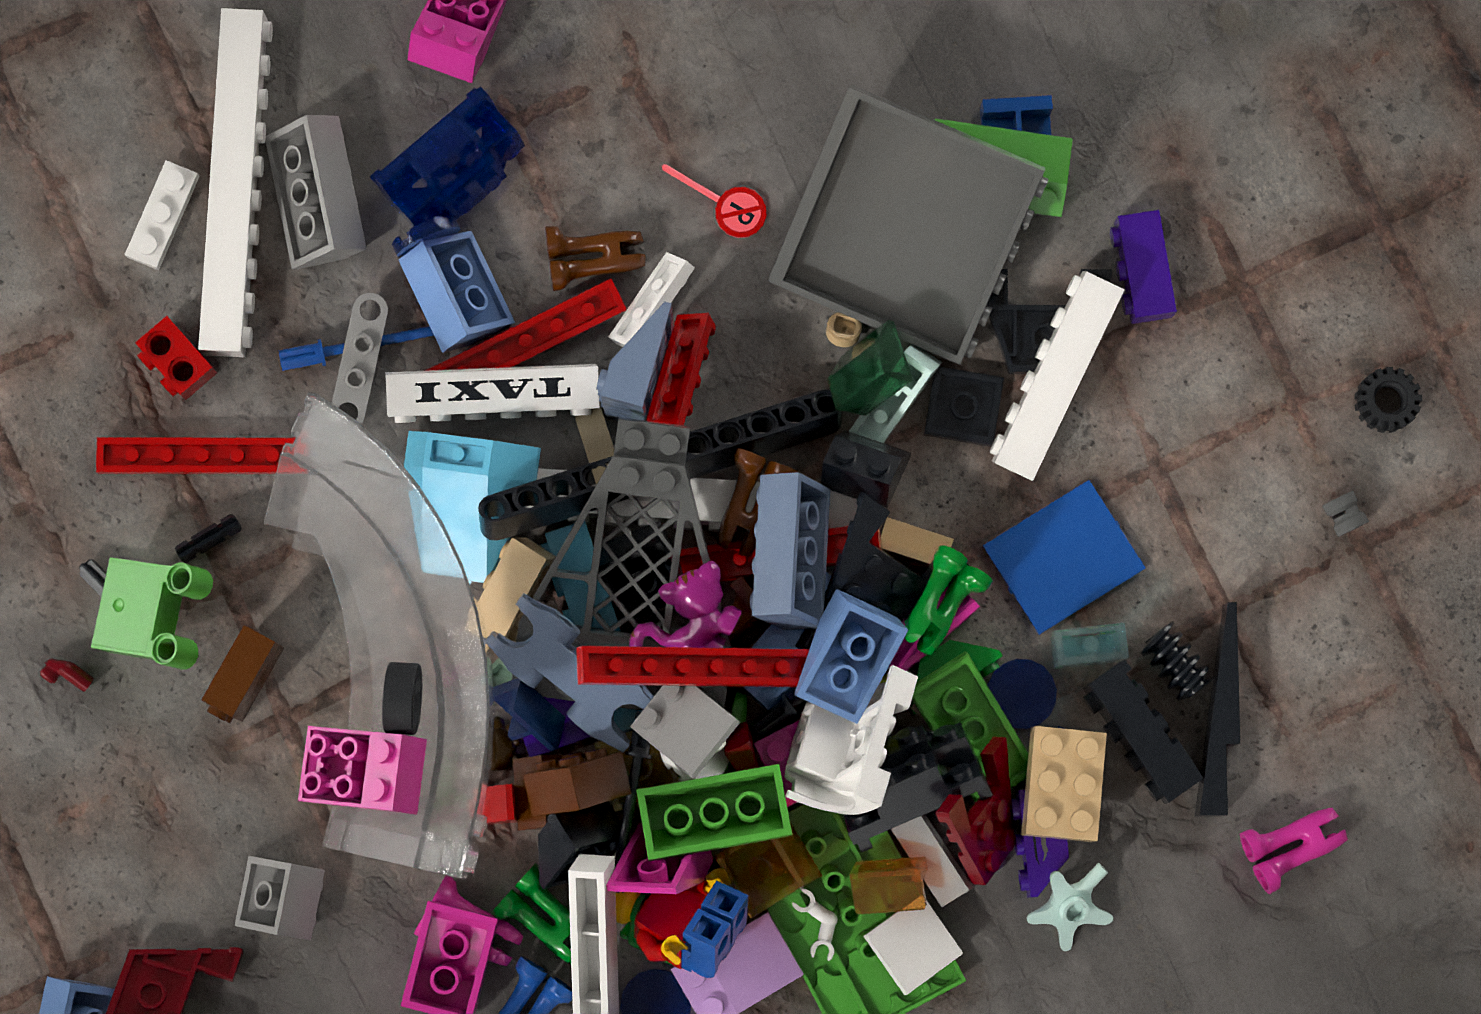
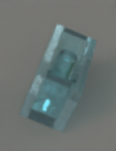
M1125 623L1054 630L1050 634L1054 669L1121 662L1129 658Z

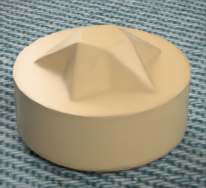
M837 312L827 322L826 336L836 346L850 347L858 342L862 324L856 319Z

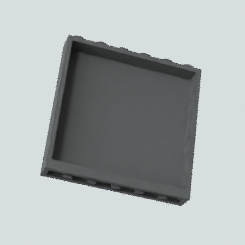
M851 85L848 87L768 282L960 365L964 356L971 359L979 339L974 338L973 334L978 324L984 327L988 320L992 307L986 304L991 293L998 295L1002 288L1006 275L1000 272L1005 261L1013 262L1021 243L1014 240L1020 228L1026 231L1035 212L1028 209L1034 196L1041 198L1049 180L1043 177L1046 168Z

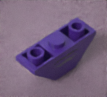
M1018 790L1015 792L1016 798L1011 799L1013 820H1019L1020 834H1015L1016 855L1023 856L1024 869L1018 870L1019 886L1021 891L1027 892V898L1038 897L1050 882V874L1053 871H1059L1068 860V842L1065 839L1021 835L1025 790Z

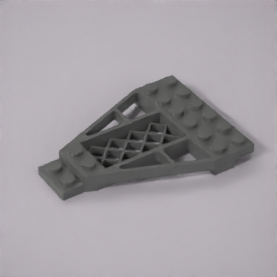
M619 417L614 455L533 596V599L539 601L552 577L582 580L588 584L584 625H575L581 632L572 643L575 648L580 646H629L631 632L616 631L615 629L627 620L636 628L639 623L633 616L647 605L650 606L660 619L656 625L658 627L663 626V631L670 634L674 606L666 604L664 616L653 602L660 596L659 592L657 591L649 597L638 581L652 570L663 584L676 580L678 577L685 521H690L693 524L702 563L710 561L686 465L690 427ZM609 492L620 493L608 502ZM627 495L639 511L623 522L611 506ZM634 495L655 499L643 507ZM663 500L675 516L658 527L647 511ZM670 500L680 501L679 511ZM592 508H597L598 519L591 570L579 572L559 569V564L589 511ZM608 511L619 526L604 537ZM643 515L654 531L638 542L627 526ZM677 521L673 546L662 531ZM622 530L634 546L618 557L607 541ZM658 535L670 551L654 562L642 546ZM603 546L614 561L599 572ZM638 550L650 566L634 577L622 561ZM673 555L670 579L668 581L658 566ZM618 565L629 579V582L614 592L602 576ZM599 582L609 594V597L595 606L597 583ZM633 585L645 601L629 612L618 596ZM613 600L625 616L609 627L598 611ZM720 601L718 611L721 613L723 609ZM523 614L519 621L516 642L526 641L533 635V624L525 614ZM593 616L603 629L592 627ZM721 633V636L726 639L723 648H733L730 637ZM646 636L643 642V647H664L659 645L651 636ZM512 674V680L516 679L517 677ZM546 677L534 688L543 697L574 701ZM645 685L654 696L662 687ZM696 686L724 709L727 686ZM633 704L620 706V708L643 711L642 708Z

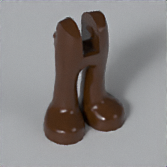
M557 226L545 227L548 258L551 260L549 265L553 291L565 289L572 280L599 274L623 273L646 266L645 254L621 255L620 251L621 247L636 246L644 243L640 231H611L590 236L569 237L565 236ZM585 253H603L602 257L587 260H553Z
M737 448L734 461L738 468V477L731 500L720 524L717 545L727 549L734 537L736 527H743L747 531L742 539L739 555L750 557L756 548L754 526L758 521L757 500H755L750 512L746 511V507L766 459L755 453ZM768 461L764 475L795 473L798 471L788 466Z

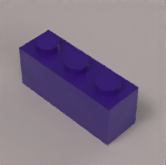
M1159 210L1118 216L1114 222V227H1110V238L1112 247H1118L1120 260L1116 261V273L1118 281H1124L1126 294L1121 296L1124 315H1130L1131 324L1172 318L1177 309Z

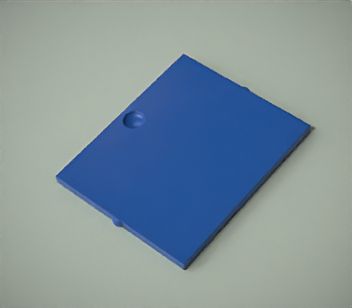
M1090 480L983 545L984 550L1007 584L1009 593L1014 595L1038 635L1145 569L1142 561L1120 529V523L1115 521Z

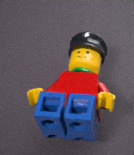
M724 868L712 870L707 874L705 881L678 894L616 893V921L620 924H626L619 935L626 939L630 946L643 951L649 961H664L679 969L683 968L689 972L693 970L702 977L712 978L715 976L720 962L727 957L733 948L738 934L746 927L749 895L729 886L731 880Z

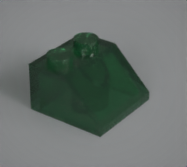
M886 321L842 355L827 378L837 410L866 416L913 381L894 321Z

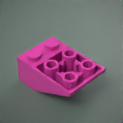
M428 0L411 31L407 60L472 83L484 61L507 0Z
M308 726L298 801L417 815L427 739L402 734Z

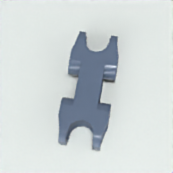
M523 593L516 605L533 624V635L526 641L515 642L507 639L500 633L492 631L486 638L485 643L500 658L508 671L526 685L536 688L542 679L546 677L575 701L566 713L578 727L591 737L624 752L630 745V740L615 723L614 711L626 704H633L644 710L654 695L645 685H578L576 648L572 643L581 633L580 630L556 609Z

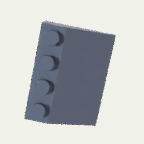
M664 301L612 358L608 370L601 369L596 390H598V396H600V407L604 408L606 418L618 421L619 417L646 421L673 330L672 303Z

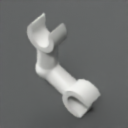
M801 889L804 894L809 896V905L803 908L791 902L792 906L799 912L809 913L821 922L818 939L812 944L810 954L813 958L817 946L824 944L829 949L827 960L830 961L834 955V948L831 942L835 925L838 921L837 915L815 901L811 891Z

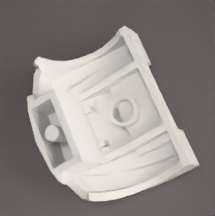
M892 665L886 682L879 683L858 724L807 702L800 717L786 765L785 778L792 783V791L788 790L785 796L804 805L839 814L857 815L881 807L891 773L880 769L887 754V749L884 748L887 736L891 734L896 723V717L893 714L905 711L910 707L918 676Z

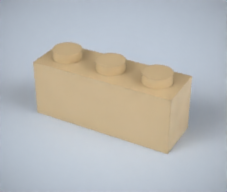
M512 538L507 541L500 551L499 558L501 560L495 571H492L483 583V589L485 590L479 601H476L467 613L466 618L468 621L463 630L485 643L486 638L492 631L500 633L507 639L516 642L519 621L523 616L516 603L523 593L533 598L556 556L528 538Z

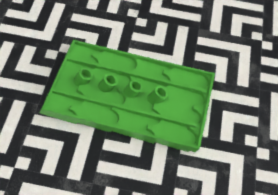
M797 803L787 808L792 836L735 846L774 923L804 973L802 976L822 1014H905L966 981L956 960H954L912 992L904 995L864 938L865 934L921 895L888 831L869 838L873 848L861 852L858 844L853 845L848 835L843 814L824 811ZM835 875L833 880H828L830 876ZM801 889L811 891L815 901L837 915L838 921L835 925L831 942L834 948V955L830 961L827 960L829 949L824 944L817 946L813 958L810 954L812 944L818 939L821 922L809 913L799 912L792 906L791 902L803 908L809 905V896L804 894Z

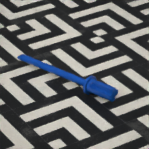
M430 326L382 336L380 346L434 336ZM317 339L318 343L278 350L282 371L321 363L323 366H326L325 357L343 354L345 343L322 347L321 339Z

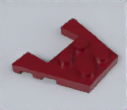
M992 737L980 753L986 779L993 796L982 801L979 797L967 813L963 796L949 794L936 811L939 822L947 823L950 829L946 832L949 841L957 842L962 852H959L958 857L972 883L975 885H987L1015 846L1006 737Z
M229 947V949L198 948V950L129 949L106 1014H182L197 972L233 982L244 951L239 947Z

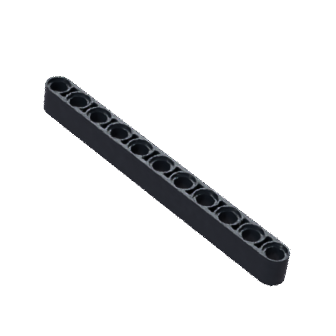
M820 390L690 431L686 457L690 479L736 465L734 455L737 448L759 456H765L837 432L842 424V397L834 390ZM612 456L484 497L478 506L481 533L489 540H502L580 515L595 486H592L596 484L592 469H596L598 466L606 468L607 465L605 464L610 462ZM609 492L608 502L620 493ZM559 495H567L566 497H557ZM626 495V496H624L622 499H620L618 502H621V501H624V500H627V499H630V498Z

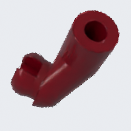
M51 658L45 662V667L40 670V676L49 683H55L61 675L82 692H85L94 680L91 675L75 663Z

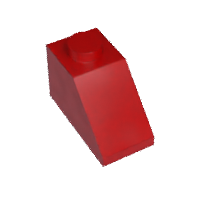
M513 784L471 789L472 797H466L467 818H474V825L476 826L517 822L515 785Z

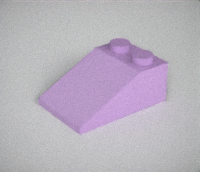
M769 912L747 924L745 929L738 934L733 948L727 957L720 962L714 977L705 978L693 970L689 972L683 968L674 967L671 969L696 1014H739L804 975Z

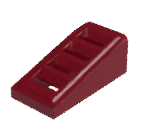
M747 722L738 724L726 739L724 754L736 772L759 768L750 727Z

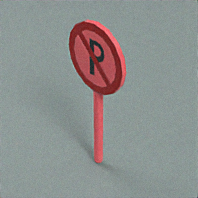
M666 164L662 165L663 171L717 202L715 208L716 221L727 235L736 238H747L756 234L763 227L767 216L766 205L762 197L755 190L747 187H734L725 191L720 197Z

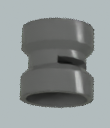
M1350 491L1322 506L1326 515L1332 517L1335 523L1333 529L1337 537L1347 534L1369 522L1365 512L1360 511L1357 506L1358 499L1354 491Z

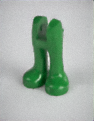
M944 545L938 546L933 558V571L926 588L911 614L904 622L905 627L908 629L905 640L909 643L918 640L917 649L926 655L933 654L940 646L952 625L958 608L966 596L970 593H983L987 591L993 582L992 578L982 570L966 565L968 560L962 553ZM951 581V583H950V585H949V587H948V589H947V591H946V593H945V596H944V598L942 599V601H941V603H940V606H939L938 609H937V605H938L939 599H940V597H941L943 591L945 590V588L948 586L949 582Z
M535 863L515 887L552 917L555 925L552 926L541 918L513 889L494 908L491 914L500 920L511 918L517 920L535 934L551 952L571 965V946H567L563 942L570 935V910L548 889H542L539 882V865Z

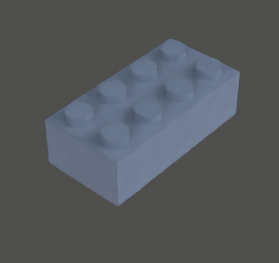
M799 472L760 475V487H758L756 492L758 521L754 526L756 554L752 561L754 587L750 595V607L752 616L783 630L817 629L819 620L824 613L831 489Z

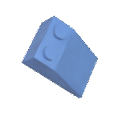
M836 589L819 620L794 694L801 699L858 724L905 638L908 629L897 617Z

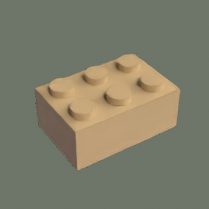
M1034 726L1030 729L1021 835L1085 842L1098 841L1107 733Z

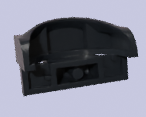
M961 722L955 725L947 724L941 726L935 732L925 731L923 725L915 728H904L896 735L886 739L884 748L887 749V754L880 769L891 773L882 806L866 813L857 815L843 814L853 845L858 844L861 852L873 848L869 838L938 809L949 794L966 797L978 792L981 801L993 796ZM939 765H944L952 769L948 773L943 775Z

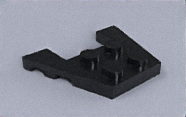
M1002 269L1000 273L1006 275L1002 288L998 295L991 293L986 305L992 307L989 317L1008 373L1027 374L1029 370L1034 372L1040 361L1035 356L1043 339L1050 340L1055 328L1050 325L1059 307L1065 308L1066 305H1009L1008 269ZM1081 269L1079 272V277L1082 271H1087L1110 282L1112 277V269Z
M861 492L856 502L858 507L853 521L850 520L846 532L848 534L842 553L838 555L825 596L831 600L835 590L838 589L897 617L902 622L911 614L922 596L933 571V561L923 575L920 576L869 542L890 514V511L864 492Z

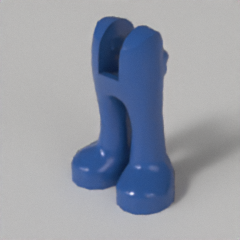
M521 956L515 967L519 975L518 983L498 1014H520L530 997L548 975V971ZM551 975L528 1014H549L558 1004L570 1003L573 1000L572 988L559 978Z

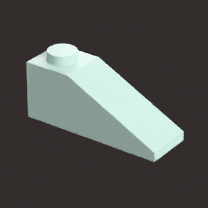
M911 344L903 352L849 432L884 443L942 362L924 349Z

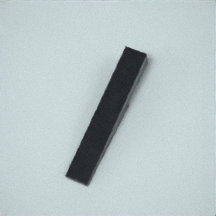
M1227 602L1222 606L1213 677L1216 676V678L1212 681L1200 771L1204 779L1199 781L1194 817L1228 815L1226 746L1240 744L1237 602Z

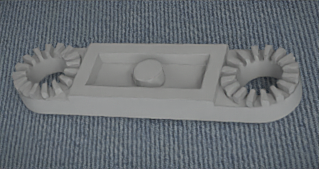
M375 293L360 295L355 300L352 308L330 408L332 422L342 430H353L359 427L366 414L388 314L385 300ZM374 300L379 304L380 314L375 320H366L361 316L360 306L364 301ZM346 402L354 404L358 409L357 418L350 423L341 421L337 415L339 406Z

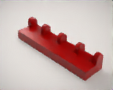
M709 313L677 314L646 421L684 426L686 416L692 415L694 408L691 404L694 388H699L702 379L699 371L702 361L707 360L709 356L707 348L709 336H713L716 331V325Z

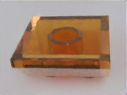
M791 821L792 836L728 847L714 856L720 867L726 870L731 880V886L749 895L747 913L750 918L755 917L822 877L821 872Z

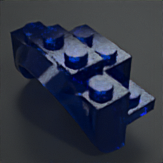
M481 86L478 89L474 87L466 94L467 98L385 168L381 171L378 169L369 176L393 207L420 235L428 228L435 226L440 219L451 217L456 221L461 215L468 213L507 177L504 172L506 162L515 158L519 151L525 147L516 129L500 114L490 96ZM482 127V134L480 138L479 134L476 131ZM418 180H421L426 186L421 188H412V186Z

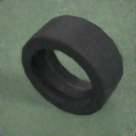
M390 662L387 666L382 699V723L385 733L415 735L418 730L423 686L422 669L418 663Z

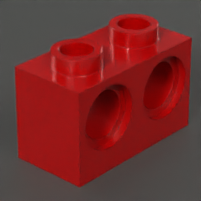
M168 316L164 317L135 342L141 349V352L137 355L138 358L150 371L156 367L162 373L164 378L159 382L173 397L179 393L187 400L217 374L215 369ZM161 340H169L171 344L169 351L164 355H156L154 352L155 345ZM185 365L192 366V377L187 381H179L177 379L178 370Z

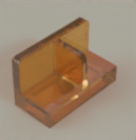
M926 856L856 862L849 874L855 912L857 914L924 910L927 905L923 879L928 871Z

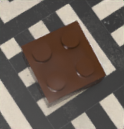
M599 748L585 752L586 757H583L582 751L563 755L558 764L556 759L536 763L535 771L522 774L532 817L582 810L632 794L622 751L607 754L606 748Z

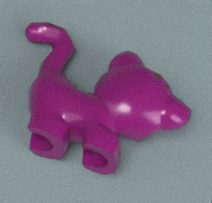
M708 561L701 565L699 569H693L678 576L674 582L663 584L658 590L661 599L666 604L674 606L676 611L683 617L690 619V622L673 634L663 631L653 622L639 624L630 635L629 647H643L645 637L651 636L659 645L664 647L723 648L726 639L720 636L719 633L730 636L742 610L735 606H727L721 613L718 611V605L723 596L719 583L721 578L719 566L714 561Z

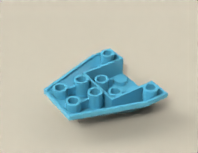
M408 432L404 470L421 574L484 583L486 577L492 571H495L500 561V551L511 537L494 541L483 536L479 522V503L488 495L537 480L541 448L431 432Z

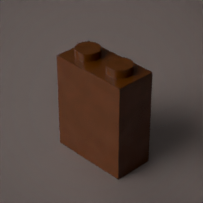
M244 625L201 699L209 704L207 712L230 724L233 718L243 722L282 654L284 647Z

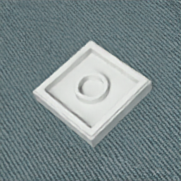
M923 894L916 897L864 935V938L904 995L912 992L963 954Z

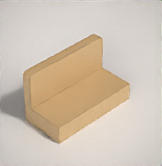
M888 517L880 537L881 548L885 553L893 558L926 569L933 561L938 546L951 547L954 540Z

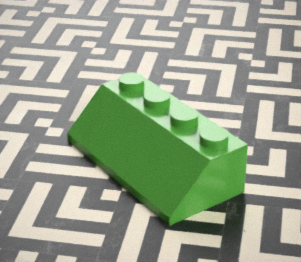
M934 119L1045 167L1043 177L1049 180L1041 198L1034 196L1028 209L1035 211L1034 213L1062 217L1068 183L1072 138Z
M779 764L636 790L648 861L792 836Z

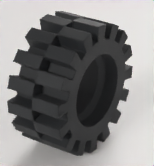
M1386 367L1383 370L1380 368L1369 374L1359 384V389L1354 399H1357V404L1354 405L1355 411L1359 410L1361 422L1365 420L1368 423V428H1377V432L1380 433L1389 431V433L1396 432L1411 423L1416 418V414L1419 413L1421 409L1419 403L1422 401V395L1418 394V390L1421 388L1418 383L1416 385L1413 383L1414 377L1411 374L1407 376L1403 374L1405 370L1400 368L1393 370V367ZM1390 387L1399 393L1401 405L1396 412L1386 413L1378 408L1375 396L1379 389Z

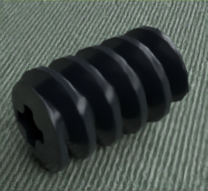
M1172 621L1145 642L1146 645L1141 654L1146 656L1154 653L1155 656L1149 665L1151 667L1164 666L1158 676L1160 678L1172 676L1167 688L1170 690L1180 687L1181 690L1176 697L1180 701L1190 698L1215 679L1216 676L1205 679L1204 676L1209 667L1207 665L1195 667L1200 656L1195 654L1187 657L1186 654L1192 645L1190 643L1178 645L1183 634L1181 631L1169 634L1170 629L1174 625Z

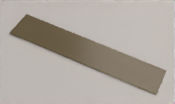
M601 407L591 409V415L574 416L589 463L613 456L614 446ZM598 466L596 469H592L596 485L604 473L605 467Z

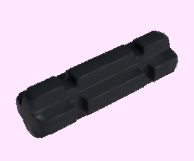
M229 514L220 519L221 523L218 525L214 523L193 535L191 541L185 540L175 547V551L180 560L188 563L197 557V553L203 554L225 541L227 535L231 537L240 532L242 528L236 516Z

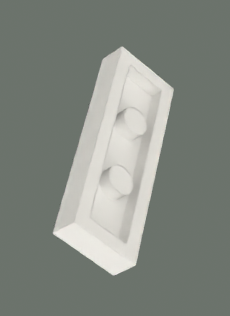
M165 161L125 252L127 258L154 269H160L200 177L198 173Z
M666 252L608 337L614 343L623 347L664 301L669 303L673 301L679 290L686 284L694 267L687 260Z

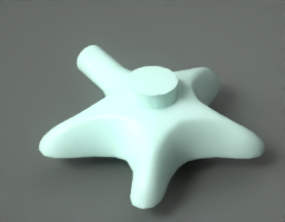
M1097 863L1083 879L1074 884L1067 883L1059 871H1053L1050 874L1052 894L1047 903L1027 915L1028 923L1056 926L1061 949L1063 951L1070 950L1074 932L1078 926L1082 924L1107 925L1113 921V916L1109 912L1096 907L1091 899L1093 888L1108 874V871L1100 863Z

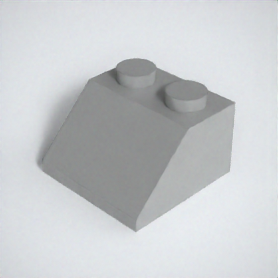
M662 686L630 727L695 779L740 721L696 686Z
M248 856L234 926L311 941L313 928L316 924L320 893L323 889L325 870Z

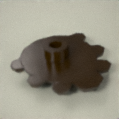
M496 716L491 719L490 726L486 723L480 725L482 735L473 738V743L477 745V753L473 754L472 759L474 762H479L486 769L492 771L505 770L513 764L512 759L521 758L520 755L516 754L517 746L521 744V739L511 740L508 737L510 724L505 726L504 719Z

